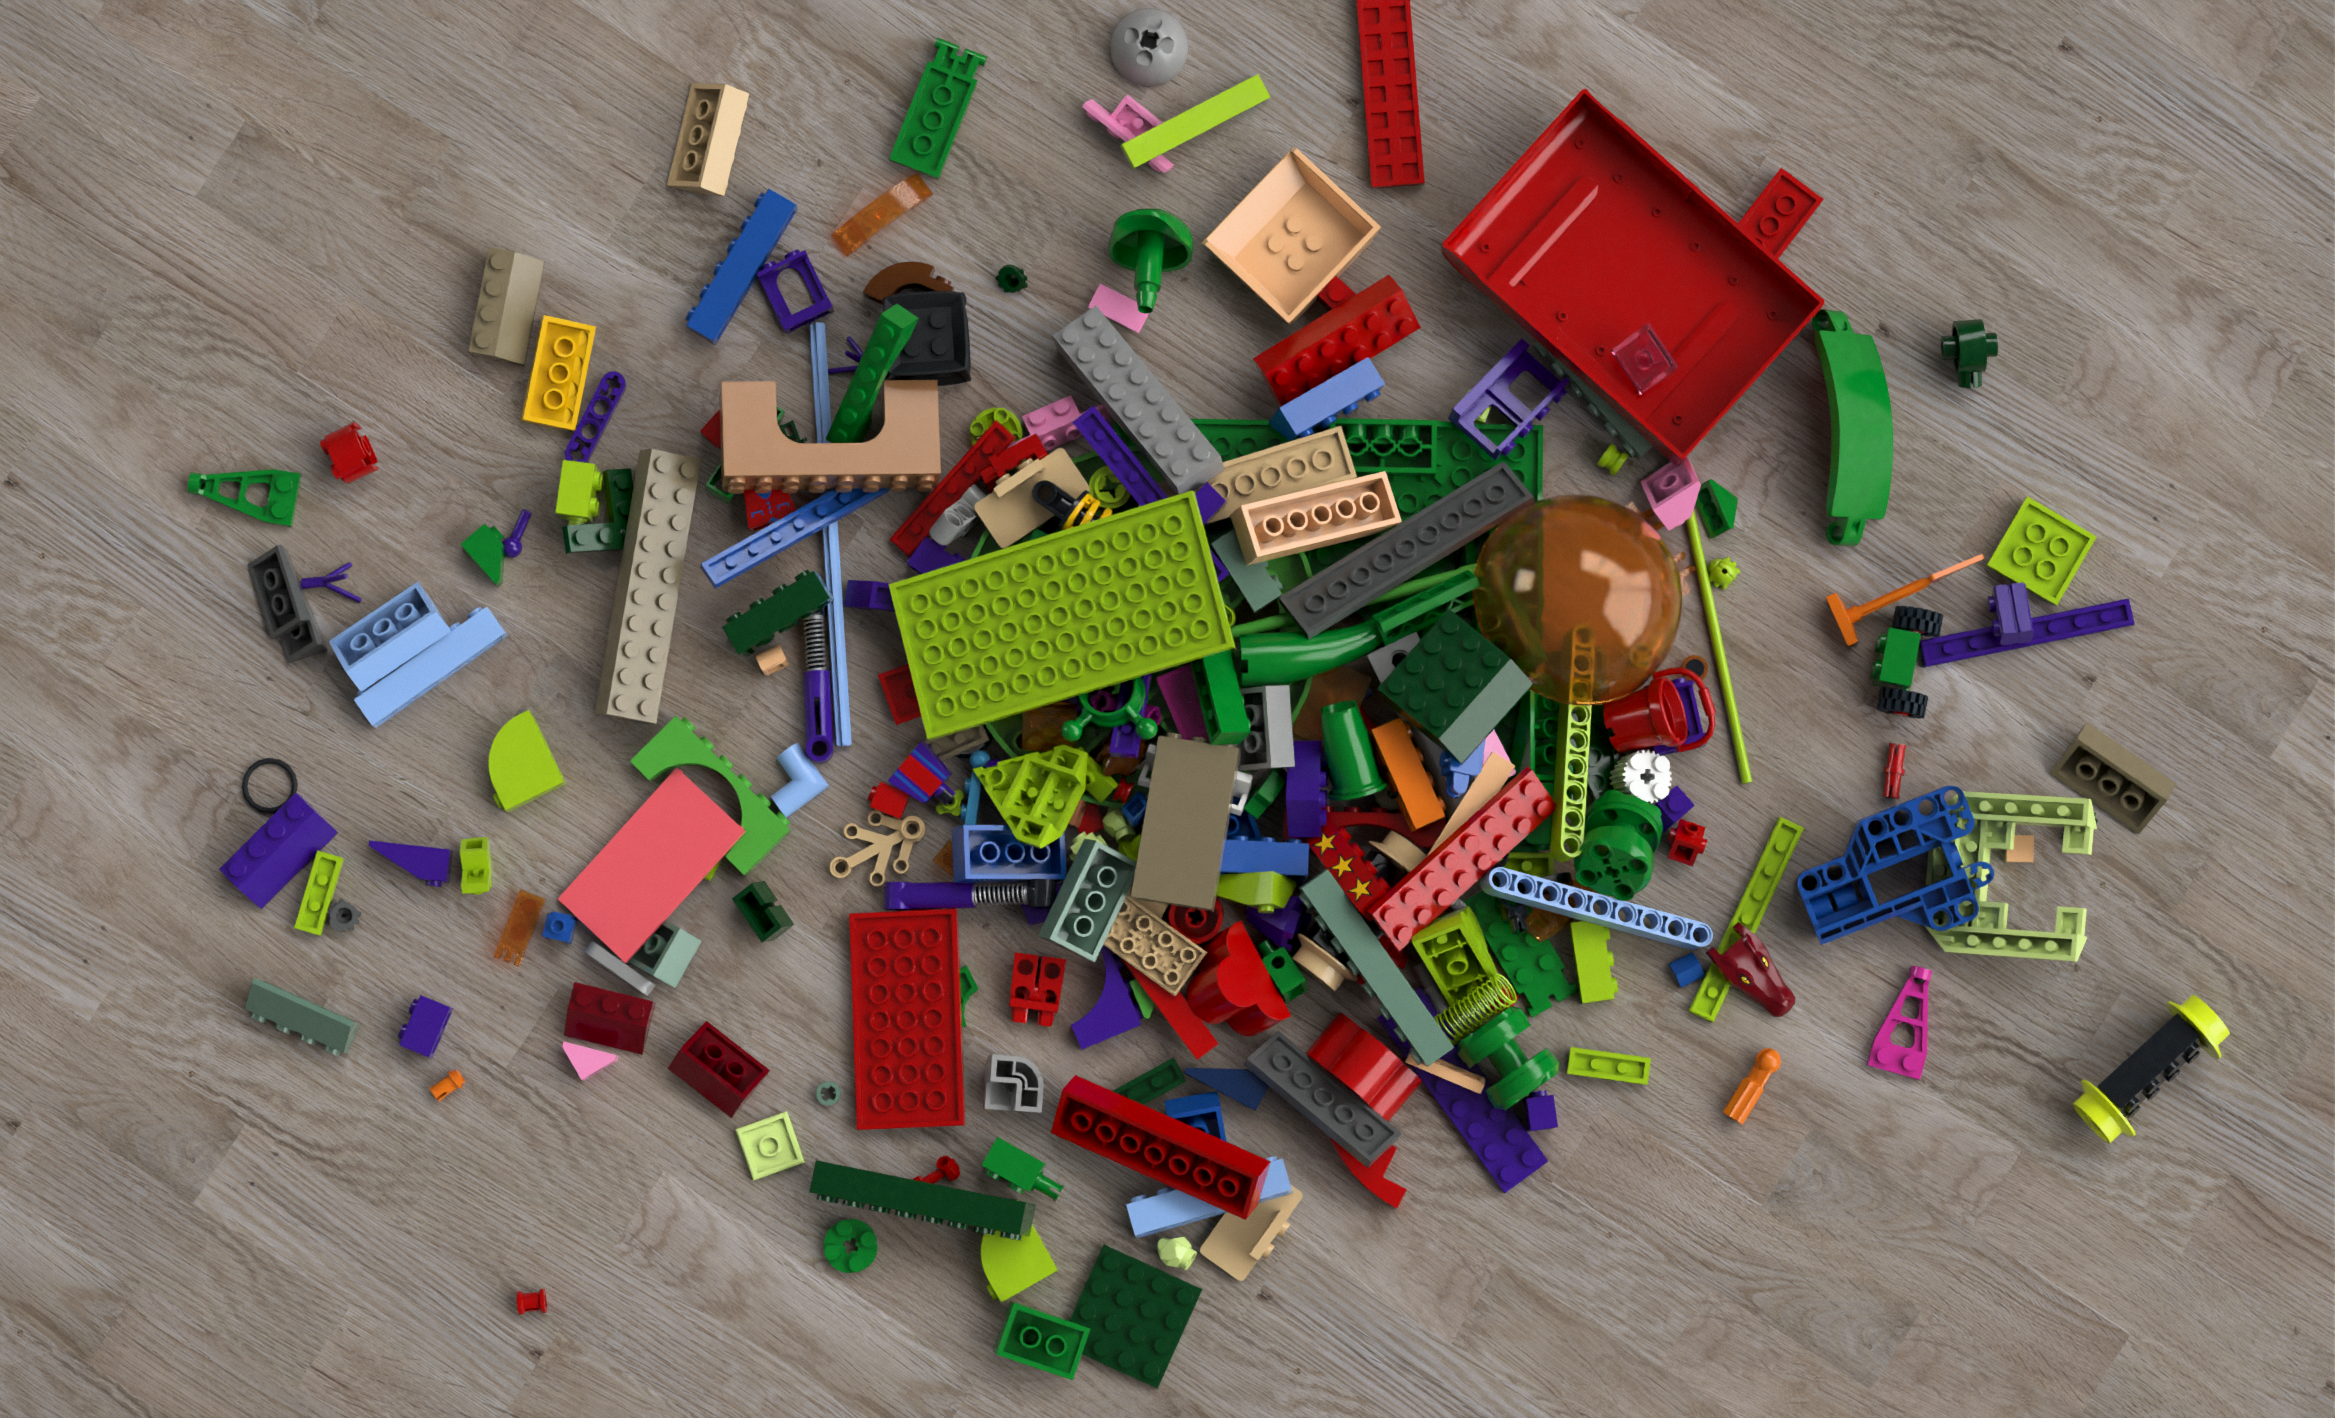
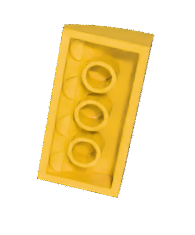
M546 315L541 317L521 422L569 431L576 430L596 326Z

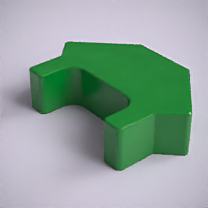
M1283 768L1266 770L1251 789L1248 797L1250 800L1245 804L1244 810L1258 819L1286 783L1287 772Z

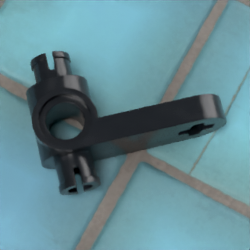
M1570 872L1540 877L1568 886L1574 885ZM1496 876V877H1495V882L1497 883V886L1499 887V886H1500V880H1499V878ZM1518 882V891L1525 894V886ZM1543 889L1542 895L1550 894L1548 890ZM1495 897V909L1501 916L1503 923L1510 925L1511 934H1517L1518 930L1519 934L1527 931L1528 926L1525 919L1529 916L1526 905L1517 902V905H1509L1505 899Z

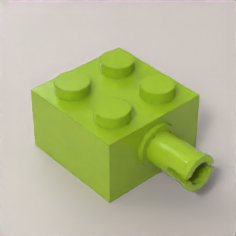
M563 460L555 513L561 520H567L568 525L593 524L594 517L598 518L600 502L597 501V491H602L604 479L595 464Z

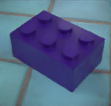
M1293 741L1295 767H1287L1286 809L1288 836L1321 837L1322 826H1327V811L1322 810V808L1328 805L1327 790H1323V788L1328 786V770H1323V768H1327L1324 752H1322L1321 741Z

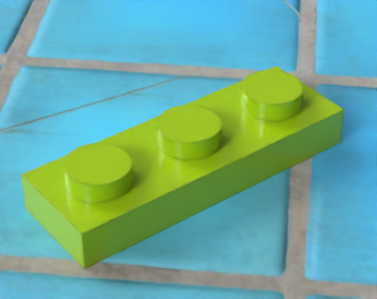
M317 850L294 926L295 929L322 936L328 916L327 911L330 909L345 858Z
M1570 1047L1566 1074L1648 1085L1651 1058Z

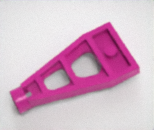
M1911 965L1907 981L1873 1040L1867 1062L1868 1066L1920 1080L1927 1056L1928 985L1932 974L1931 970ZM1914 978L1923 980V982L1916 984ZM1909 996L1917 998L1920 1002L1919 1013L1916 1019L1901 1015L1904 1001ZM1901 1022L1908 1023L1914 1028V1045L1910 1048L1894 1045L1890 1041V1035L1895 1026Z

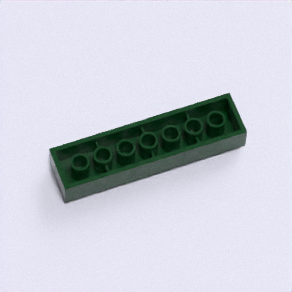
M817 1160L809 1191L810 1193L817 1194V1200L838 1204V1200L843 1199L842 1205L864 1209L865 1204H869V1210L890 1214L891 1209L896 1210V1216L916 1219L918 1214L922 1215L921 1221L942 1225L943 1220H948L947 1226L969 1230V1225H973L975 1232L995 1235V1231L998 1230L1001 1231L1000 1237L1020 1241L1022 1235L1030 1237L1036 1204Z

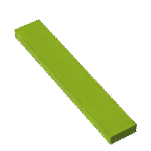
M1259 74L1123 143L1120 147L1131 168L1135 169L1268 100L1270 95Z

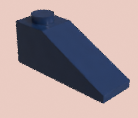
M1186 1068L1184 1074L1254 1111L1257 1110L1269 1087L1248 1069Z

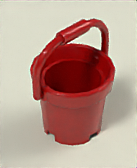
M1682 667L1654 672L1652 675L1653 680L1648 687L1608 701L1604 705L1603 714L1606 729L1611 728L1614 734L1609 739L1615 750L1619 753L1663 744L1667 747H1676L1679 753L1696 749L1707 743L1712 737L1716 725L1714 715L1716 710L1708 687H1705L1701 678L1693 671ZM1682 674L1688 676L1699 688L1698 693L1705 715L1708 716L1709 726L1705 735L1695 742L1685 744L1688 732L1686 714L1678 690L1673 682L1665 677L1668 675Z

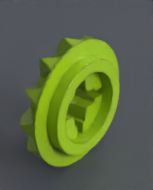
M1104 466L1098 469L1090 479V495L1100 501L1101 507L1119 508L1128 501L1131 494L1123 484L1115 488L1116 498H1113L1109 491L1099 492L1107 486L1106 476H1108L1112 483H1121L1110 468Z

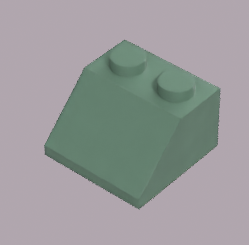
M665 920L628 962L675 988L683 977L692 957L696 954L701 940Z

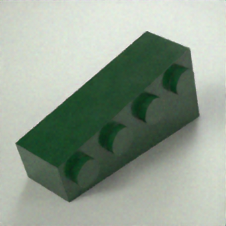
M803 571L795 577L796 582L788 587L786 584L777 587L772 591L773 596L764 601L763 598H760L749 605V611L742 615L740 612H737L726 619L728 624L722 628L738 655L750 656L755 652L753 649L755 645L760 647L774 640V633L777 631L779 633L788 631L798 623L797 619L809 617L834 600L818 572Z

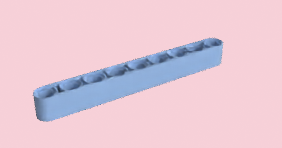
M1497 867L1486 872L1480 880L1482 890L1489 895L1688 950H1696L1707 946L1713 938L1711 928L1705 923L1503 867ZM1493 875H1495V876H1497V877L1499 878V880H1500V886H1499V887H1496V886L1493 884V882H1492V876H1493ZM1518 882L1525 886V894L1518 891ZM1543 889L1548 890L1550 893V901L1544 899L1542 895ZM1569 896L1574 898L1576 902L1575 908L1568 904ZM1594 903H1596V904H1598V905L1600 906V909H1601L1600 915H1597V914L1594 912V910H1593V904H1594ZM1619 910H1621V911H1623V912L1625 913V916H1626L1625 922H1623V921H1621V920L1619 919V917H1618V911H1619ZM1644 916L1650 920V929L1646 928L1643 924ZM1669 923L1675 928L1674 936L1669 933ZM1694 930L1700 935L1699 943L1693 938Z

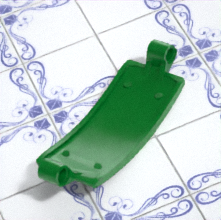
M1820 309L1812 318V325L1816 331L1815 344L1825 377L1831 414L1832 450L1826 510L1829 517H1839V519L1830 523L1827 527L1826 537L1831 545L1854 547L1858 545L1862 538L1866 519L1881 520L1885 517L1893 466L1892 411L1882 362L1872 336L1854 334L1844 312Z

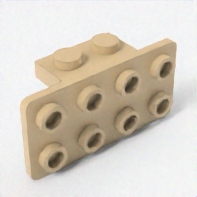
M1063 448L1056 449L1041 460L1036 459L1033 461L1032 458L1026 460L1018 466L1019 472L1013 476H1010L1008 473L996 481L998 486L993 488L994 492L975 504V511L1002 549L1009 547L1055 516L1033 498L1032 491L1036 483L1043 480L1053 482L1074 498H1077L1085 490L1090 491L1089 485ZM1049 485L1043 486L1039 491V496L1043 501L1049 500L1053 495V490Z
M1291 1185L1292 1194L1258 1203L1246 1220L1226 1212L1201 1246L1200 1253L1238 1281H1243L1260 1257L1266 1260L1275 1247L1271 1244L1275 1236L1279 1235L1282 1237L1290 1226L1287 1219L1302 1199V1192Z

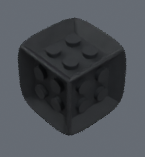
M914 292L896 294L882 299L883 312L895 304H899L919 318L910 339L888 371L887 380H938V386L955 385L971 381L969 326L965 309L966 296L963 292Z

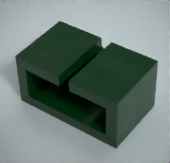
M765 881L751 883L732 898L762 943L777 939L794 925L781 905L775 906L774 903L778 900Z

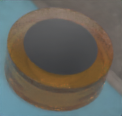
M1698 655L1687 657L1681 665L1682 668L1693 671L1701 680L1708 673L1706 660ZM1682 675L1687 681L1692 680L1690 677Z

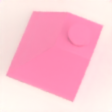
M1688 457L1680 466H1675L1670 462L1640 481L1653 511L1668 531L1676 526H1680L1692 516L1701 484Z

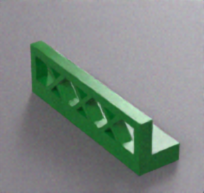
M1466 570L1373 615L1372 618L1383 644L1387 646L1437 622L1448 609L1456 613L1481 601L1482 599L1477 589L1480 586L1477 576L1471 571ZM1469 591L1472 592L1473 596L1464 600L1457 599V597ZM1447 602L1445 609L1439 612L1432 610ZM1423 614L1421 621L1417 623L1409 622V620ZM1399 626L1396 633L1387 637L1386 631Z

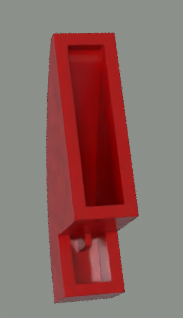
M1329 1136L1340 1159L1351 1174L1376 1197L1397 1209L1407 1189L1383 1177L1397 1147L1392 1145L1367 1168Z

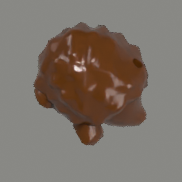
M1111 732L1094 761L1102 763V771L1105 776L1121 774L1123 777L1135 774L1140 763L1146 758V740L1141 738L1138 758L1111 756L1109 753L1112 738Z

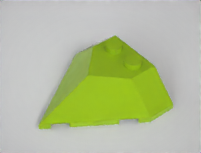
M1066 745L1054 747L1052 751L1026 754L997 762L996 766L974 768L973 771L983 784L986 792L1007 822L1019 842L1042 849L1062 837L1085 791L1088 754Z

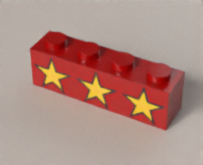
M1330 820L1327 826L1321 828V837H1310L1306 842L1329 870L1358 911L1371 922L1373 918L1367 910L1392 888L1383 877L1379 879L1376 877L1379 871L1369 859L1366 862L1363 860L1362 857L1366 854L1356 842L1353 844L1349 842L1352 836L1344 826L1341 825L1338 828Z

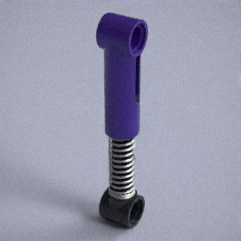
M826 606L803 619V625L806 626L803 628L806 631L804 632V635H806L804 637L806 640L804 644L807 645L804 647L807 650L804 652L807 654L805 656L807 659L805 663L808 664L805 666L808 670L803 672L806 752L812 761L819 764L828 762L834 754L830 672L825 670L826 667L824 665L826 663L824 660L826 658H823V655H825L823 653V650H825L823 648L825 645L823 641L825 639H822V636L825 634H822V631H824L822 629L824 626L822 622L824 621L823 617L825 616ZM816 710H820L821 735H817ZM822 742L827 745V752L823 756L813 754V747L816 743Z
M1034 879L1030 880L1028 884H1022L1021 886L1019 883L1017 886L1013 883L1012 886L1010 884L1007 886L1005 884L1003 886L1000 884L998 886L996 884L993 886L989 884L987 886L985 884L984 887L981 884L978 887L976 883L884 882L885 910L975 908L976 904L985 905V903L987 905H998L999 903L1001 905L1004 903L1006 905L1009 903L1011 905L1013 903L1021 905L1024 903L1025 905L1029 904L1031 908H1051L1056 899V880Z

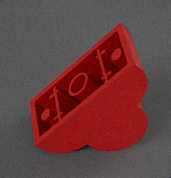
M1241 920L1217 933L1209 941L1201 944L1200 948L1205 950L1207 954L1198 965L1201 973L1191 979L1187 989L1189 1005L1201 1020L1210 1024H1220L1227 1021L1230 1027L1240 1035L1253 1037L1291 1017Z
M1341 1012L1336 1015L1305 1052L1388 1122L1422 1083V1080L1403 1064L1392 1051Z

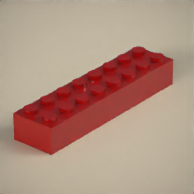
M1077 1075L1062 1089L1051 1133L1244 1220L1250 1216L1259 1203L1271 1163L1267 1159Z

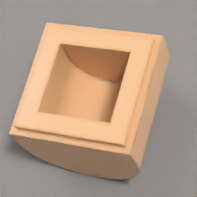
M780 644L755 655L765 676H769L789 665Z

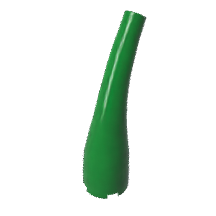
M1419 593L1412 594V595H1408V596L1405 597L1404 600H1406V599H1408V598H1410V597H1412V596H1414V595H1417V594H1419ZM1423 614L1409 620V622L1415 623ZM1373 619L1353 627L1322 631L1311 639H1308L1303 632L1239 634L1242 688L1276 686L1307 679L1355 661L1382 647L1384 644ZM1399 626L1386 631L1387 637L1396 633Z

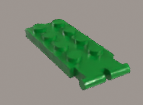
M937 38L934 48H937L938 52L933 63L927 62L889 157L891 162L938 180L977 86L978 80L974 79L978 66L984 67L987 61V56L966 48L962 57L957 55L960 46L941 38Z
M1481 891L1464 901V903L1474 912L1485 940L1518 995L1523 993L1531 1007L1527 1008V1011L1531 1018L1552 1007L1548 996L1551 994L1559 1003L1578 992L1579 990L1575 983L1568 984L1561 972L1565 966L1531 908L1526 905L1529 916L1525 919L1528 930L1520 934L1518 930L1517 934L1513 935L1511 934L1510 925L1503 923L1501 916L1495 909V896ZM1505 899L1509 905H1517L1516 902Z

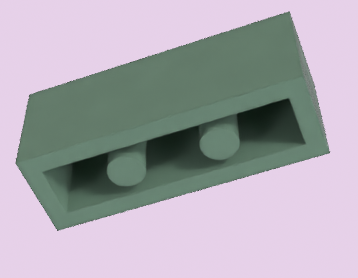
M1235 529L1211 543L1212 549L1230 573V577L1254 614L1282 595L1280 590L1283 589V586L1275 574L1270 576L1265 567L1269 566L1267 561L1246 566Z

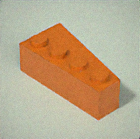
M1400 717L1372 729L1368 735L1375 747L1376 762L1378 766L1385 767L1387 771L1385 777L1389 782L1388 786L1393 793L1398 792L1399 797L1396 798V802L1411 832L1444 818L1445 804L1440 796L1436 797L1432 788L1435 786L1434 779L1429 771L1425 772L1421 763L1424 761L1419 747H1414L1410 737H1413V733L1407 722L1403 723Z

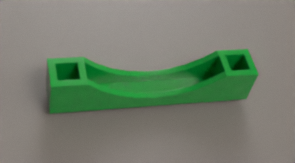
M895 304L883 312L878 319L826 436V440L830 443H863L872 424V409L879 389L895 359L910 339L919 319L899 304Z

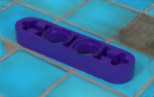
M608 372L602 378L565 450L566 460L573 461L571 452L578 451L581 444L576 441L580 438L581 441L591 444L588 449L584 445L581 451L584 458L583 460L577 459L576 462H589L626 390V380L619 372ZM616 377L619 378L618 383L621 386L619 389L614 388L610 395L615 397L614 401H612L607 396L600 394L602 391L606 394L608 393L610 386L607 381H613ZM598 401H606L609 404V411L604 415L595 413V404ZM592 424L597 428V434L591 439H587L582 435L584 426Z

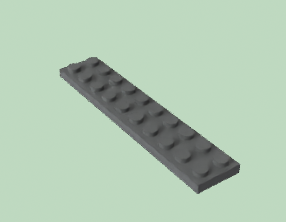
M1503 461L1278 597L1279 602L1305 636L1311 639L1534 503V497Z

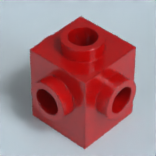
M1680 819L1676 829L1671 827L1666 843L1671 845L1667 858L1693 867L1697 855L1703 854L1707 839L1703 838L1706 827Z

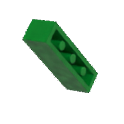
M1232 650L1191 661L1190 666L1210 745L1240 744L1251 732V724L1246 716L1244 697L1238 685V673L1234 669Z

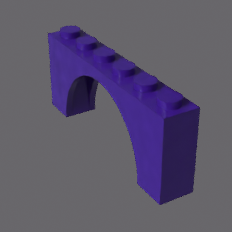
M1063 882L1056 884V897L1063 885ZM1021 904L1030 926L1045 922L1051 908H1031L1029 904ZM1104 945L1100 950L1106 967L1103 992L1094 1008L1082 1019L1071 1024L1081 1050L1141 1026L1140 1020L1144 1018L1139 1004L1133 1005L1129 995L1134 992L1128 978L1123 980L1119 970L1123 966L1117 954L1112 955L1110 949Z

